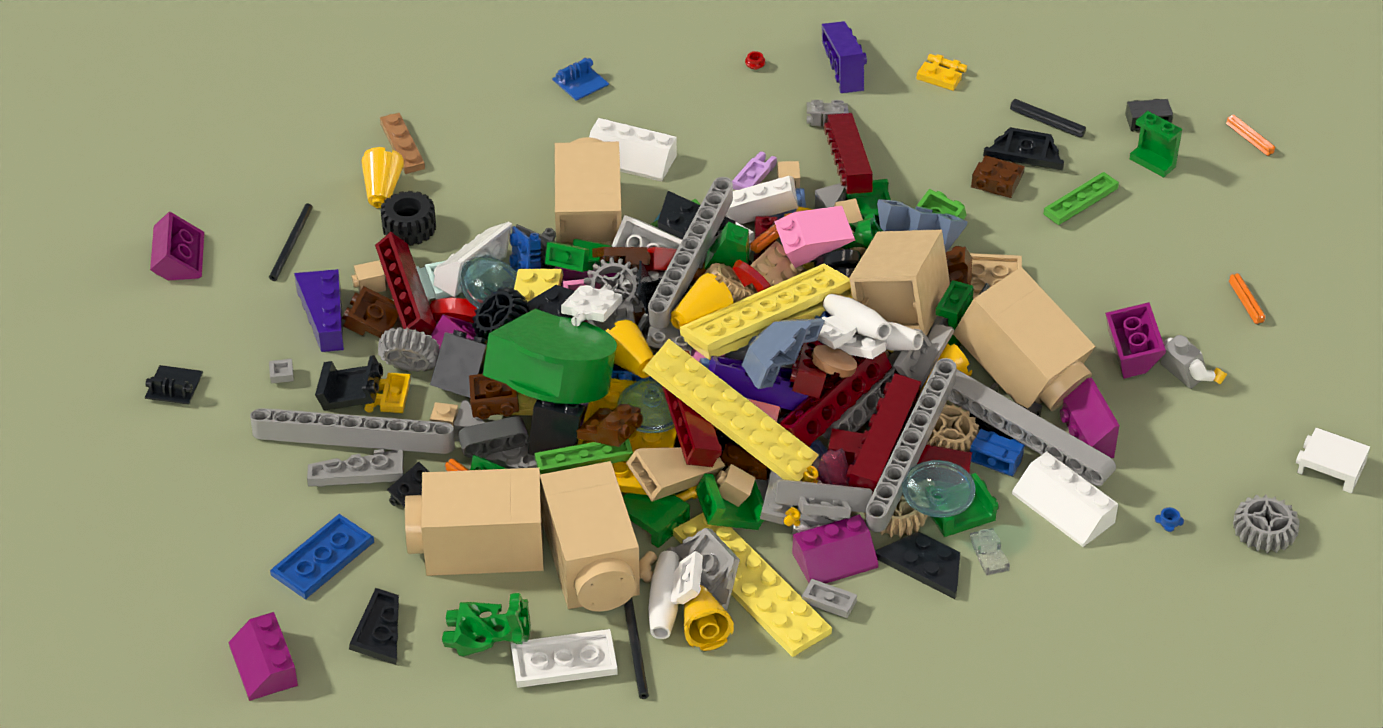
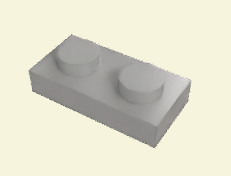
M811 579L802 595V599L811 606L848 618L857 602V594Z

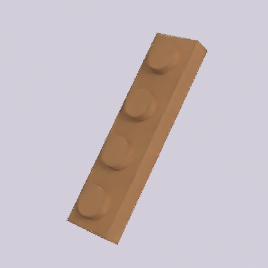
M400 113L380 117V124L393 150L401 154L404 159V173L408 174L424 170L425 163Z

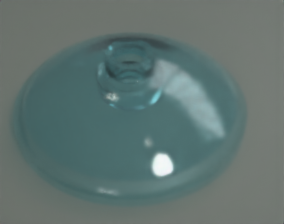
M488 256L476 257L467 262L460 274V286L467 300L476 308H479V303L485 300V296H490L491 291L496 292L499 287L504 289L506 286L514 289L517 273L511 266L497 258Z
M655 379L635 382L626 387L620 394L617 406L619 404H629L641 409L643 422L636 431L660 433L675 427L662 385Z
M932 460L922 462L912 467L903 481L902 490L907 503L916 511L932 517H950L960 514L972 504L975 497V483L971 475L961 466L948 461Z

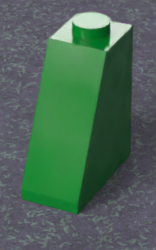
M728 222L707 252L704 268L706 270L715 263L733 268L738 260L749 265V229Z

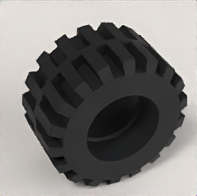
M401 191L399 194L391 195V198H386L384 200L385 203H382L381 220L384 235L392 232L409 246L419 245L423 243L422 241H427L430 239V236L434 235V230H436L435 206L432 199H429V196L426 194L422 195L418 191L416 193L413 191Z

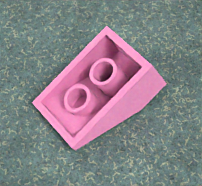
M842 206L794 212L774 221L785 253L795 268L855 241Z

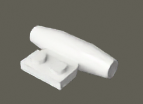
M829 294L825 297L823 307L831 317H822L825 322L818 336V341L835 350L852 340L856 332L878 340H885L890 336L891 325L875 310L849 297Z
M888 322L892 330L887 339L878 340L856 332L852 340L846 342L838 349L845 351L849 355L873 359L886 351V349L892 351L919 350L923 344V335L921 332L901 324Z
M663 551L658 557L651 579L648 606L650 632L657 639H666L670 636L678 613V605H683L689 600L694 599L701 590L703 555L697 551L680 562L678 555L673 551Z

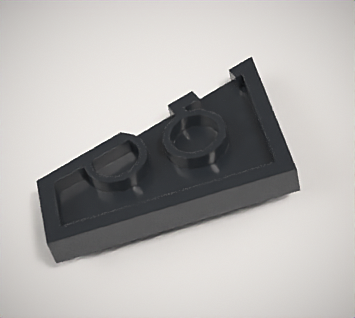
M375 588L350 641L349 650L396 665L399 595Z

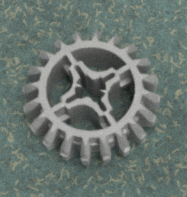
M611 257L609 264L602 259L601 267L598 264H594V271L588 270L587 275L589 278H584V284L595 289L596 282L601 285V288L605 284L614 287L618 283L617 289H613V292L622 294V300L624 301L621 304L628 302L639 306L640 301L636 296V288H638L639 284L636 276L638 269L635 267L630 270V262H627L624 266L622 265L623 259L620 258L618 263H614V259ZM608 273H617L614 277L605 276ZM625 277L631 283V293L622 285Z
M391 328L382 334L378 343V355L381 357V360L386 361L388 365H393L394 368L410 372H419L420 370L425 372L428 369H433L440 351V345L437 344V340L432 339L430 335H425L424 332L416 331V329Z
M1265 494L1263 498H1260L1258 495H1255L1253 499L1247 497L1245 502L1240 503L1234 514L1233 528L1236 532L1235 535L1240 536V542H1247L1248 548L1254 546L1257 551L1264 549L1266 553L1270 550L1277 553L1280 549L1286 550L1288 545H1292L1299 533L1300 522L1297 512L1292 509V505H1285V499L1278 501L1276 496L1268 498Z

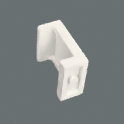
M1315 428L1312 436L1308 435L1303 446L1305 451L1300 450L1297 456L1296 464H1299L1297 473L1302 475L1305 468L1308 467L1345 481L1343 491L1352 493L1366 464L1370 446Z

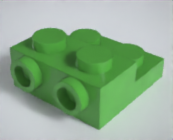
M929 189L917 204L919 207L933 210L932 213H947L963 220L967 216L965 206L961 202L948 199L940 191L935 192Z

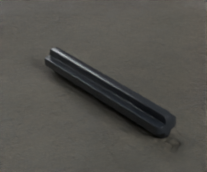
M1014 99L1011 102L1010 109L1012 111L1080 138L1085 135L1086 127L1018 99Z

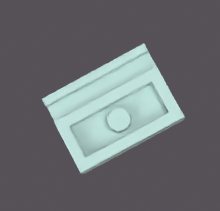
M445 261L426 264L423 268L416 266L428 302L431 298L453 297L433 285L435 278L434 270L438 264H442Z

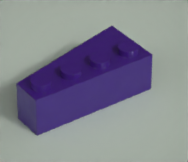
M845 21L822 24V44L827 57L830 59V66L832 70H835L836 82H840V93L864 91V65L867 64V56L862 51L861 44L857 43L856 36H853L852 29L848 27Z
M339 269L294 273L297 294L301 299L303 309L306 311L308 321L312 326L321 352L344 350Z
M711 356L707 369L745 398L793 411L808 396L792 391L793 382H790L791 368L781 367L772 387L758 389L743 368V360Z

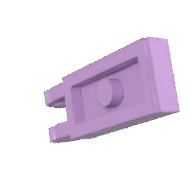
M764 152L757 154L732 180L733 189L740 190L760 184L776 166L777 157L771 156L764 163L766 154Z

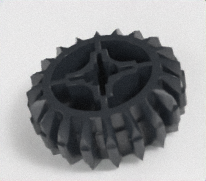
M507 286L504 289L499 287L496 292L491 291L490 296H485V300L479 303L480 307L475 310L476 315L472 318L474 321L472 327L476 336L488 339L489 333L528 313L530 307L525 297L517 290Z

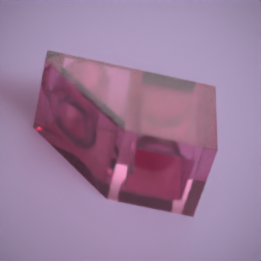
M842 448L835 452L830 450L822 455L817 469L818 477L816 480L819 479L823 484L849 486L850 479L846 478L849 466Z

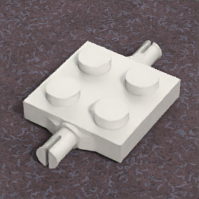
M605 284L601 289H594L588 285L580 286L561 305V313L574 316L571 319L574 326H579L584 320L604 322L622 303V294L614 293L609 284Z

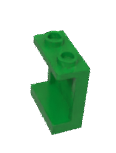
M1147 111L1136 120V125L1141 127L1138 147L1130 153L1129 159L1164 178L1176 168L1182 128Z
M888 179L873 180L872 192L847 194L846 192V200H857L862 219L865 220V216L874 213L879 227L878 199L891 200L888 192Z
M574 239L573 246L557 242H547L545 264L580 272L594 270L593 265L598 264L601 267V262H599V258H593L592 249L612 246L582 239Z
M952 280L936 307V315L948 318V326L952 327L955 331L973 301L974 286ZM952 334L947 344L950 346L955 344L960 348V341Z
M705 473L695 491L708 525L759 530L765 521L760 519L764 501L756 481H754L750 496L738 507L721 497L713 474Z
M976 473L971 474L970 483L941 493H937L933 486L924 488V496L928 503V513L944 538L996 521V514L999 509L998 501L994 496H991L985 481L981 480Z
M627 493L623 497L630 521L651 534V544L657 548H660L673 536L674 528L690 520V505L674 494L655 501H651L648 495Z

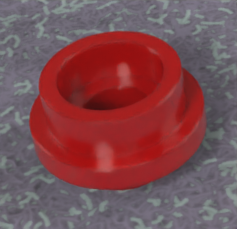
M753 51L747 55L745 64L747 67L757 70L765 65V58L762 53Z

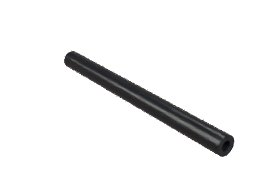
M306 203L269 275L270 280L277 281L313 209L311 204Z
M631 597L624 604L638 695L640 699H646L649 697L633 598Z

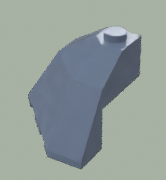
M878 199L880 228L883 231L942 230L945 252L949 250L967 226V221L955 215L932 213L933 210L919 206H916L914 209L903 204V202Z
M817 318L776 321L757 336H753L748 343V350L742 366L755 387L758 389L772 387L781 366L795 364L803 343L817 341L825 320Z

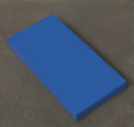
M338 514L270 570L271 576L306 600L374 543V536L341 514Z

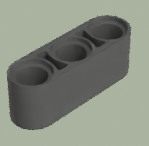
M516 416L465 427L459 431L458 439L464 456L473 458V455L479 457L523 447L529 442V435L523 419Z

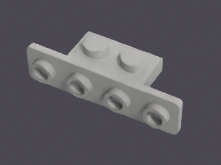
M935 325L928 338L922 330L914 329L922 333L923 344L919 350L901 351L893 365L898 373L902 376L921 381L922 388L954 333L952 327Z
M779 479L777 480L774 501L776 504L799 506L801 513L806 517L818 518V516H828L832 520H842V518L850 519L851 511L866 513V507L872 496V490L869 488Z

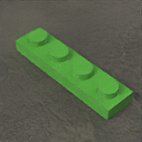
M1102 172L1045 207L1043 214L1057 225H1060L1117 190L1119 182L1105 172Z
M628 438L620 447L592 442L534 454L537 468L540 469L541 475L609 461L611 463L628 461L633 454V450Z

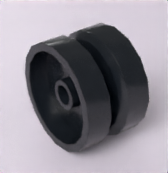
M857 250L832 251L817 257L814 260V268L826 264L850 278L862 258L861 253Z

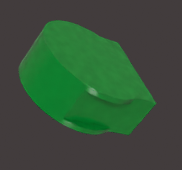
M533 309L489 333L483 376L505 383L521 394L547 402L562 404L594 402L605 397L610 390L617 343L608 332L595 325L582 321L579 326H574L571 322L572 318L559 317Z

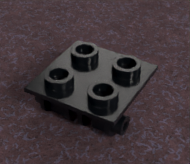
M639 261V271L636 272L639 283L638 288H636V296L639 301H642L645 312L649 315L648 304L662 277L652 281L642 261Z
M159 365L155 376L146 379L145 386L149 387L145 399L189 405L203 371Z
M420 462L416 463L387 489L391 494L389 502L393 506L402 505L405 508L406 496L422 495V472L430 471Z

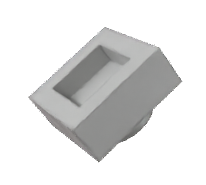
M292 359L269 361L271 384L294 381Z

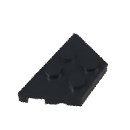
M1010 127L1003 135L994 140V144L990 148L986 146L983 152V156L1058 170H1063L1064 161L1059 157V150L1054 144L1052 134Z
M668 191L658 219V229L683 239L701 205ZM724 217L718 231L723 230L728 222L736 224V221Z
M554 285L527 302L530 307L528 312L538 309L555 316L573 318L574 316L561 313V305L575 291Z
M916 532L875 551L878 561L953 599L956 598L961 552L921 532Z

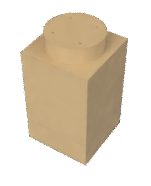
M584 137L570 143H555L556 242L573 246L574 239H582L612 246L622 222L619 141L603 142L596 138Z
M942 230L877 232L849 278L853 299L875 310L887 322L922 330L927 336L937 317L936 307L950 285Z
M1022 267L975 297L953 333L1014 402L1026 408H1029L1034 402L1038 404L1043 402L1051 411H1054L1063 405V399L1092 376L1091 371L1084 363L1096 346Z
M611 461L541 474L542 523L567 608L584 607L591 611H608L625 604L631 597L640 595L639 546Z
M517 468L422 472V495H409L405 497L407 553L424 554L426 576L544 571L540 469Z

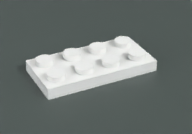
M610 629L531 639L523 642V644L511 642L517 688L618 675Z

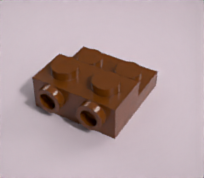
M984 156L982 162L978 163L972 174L971 188L1012 198L1024 174L1025 166Z
M955 246L951 251L945 252L949 281L951 283L954 280L971 285L973 258L966 246Z
M600 247L592 249L593 258H599V262L602 259L609 262L612 257L614 263H618V260L621 258L623 259L622 265L625 266L627 262L631 263L630 270L635 267L639 270V261H642L644 265H650L651 257L650 253L647 252V247Z
M363 286L359 294L355 292L350 301L353 307L352 309L347 307L342 319L345 320L343 327L363 336L365 331L381 338L385 331L393 328L399 315L393 300Z
M483 374L469 375L470 403L473 418L487 419L492 415L500 414L511 416L513 413L519 412V400L516 390L505 383L483 376Z
M619 404L614 410L599 408L577 430V437L582 440L620 447L641 426L643 422L641 409L629 404Z
M730 438L729 442L725 444L721 460L725 465L722 470L725 471L732 464L752 475L755 479L767 481L770 469Z

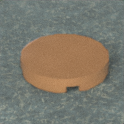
M818 345L811 354L814 365L830 375H834V372L840 373V377H851L857 368L855 359L838 348L834 350L827 345Z

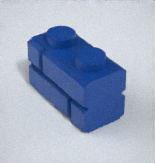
M980 429L970 447V452H972L971 462L1013 477L1017 467L1022 462L1025 445L1015 439H1007L995 432Z

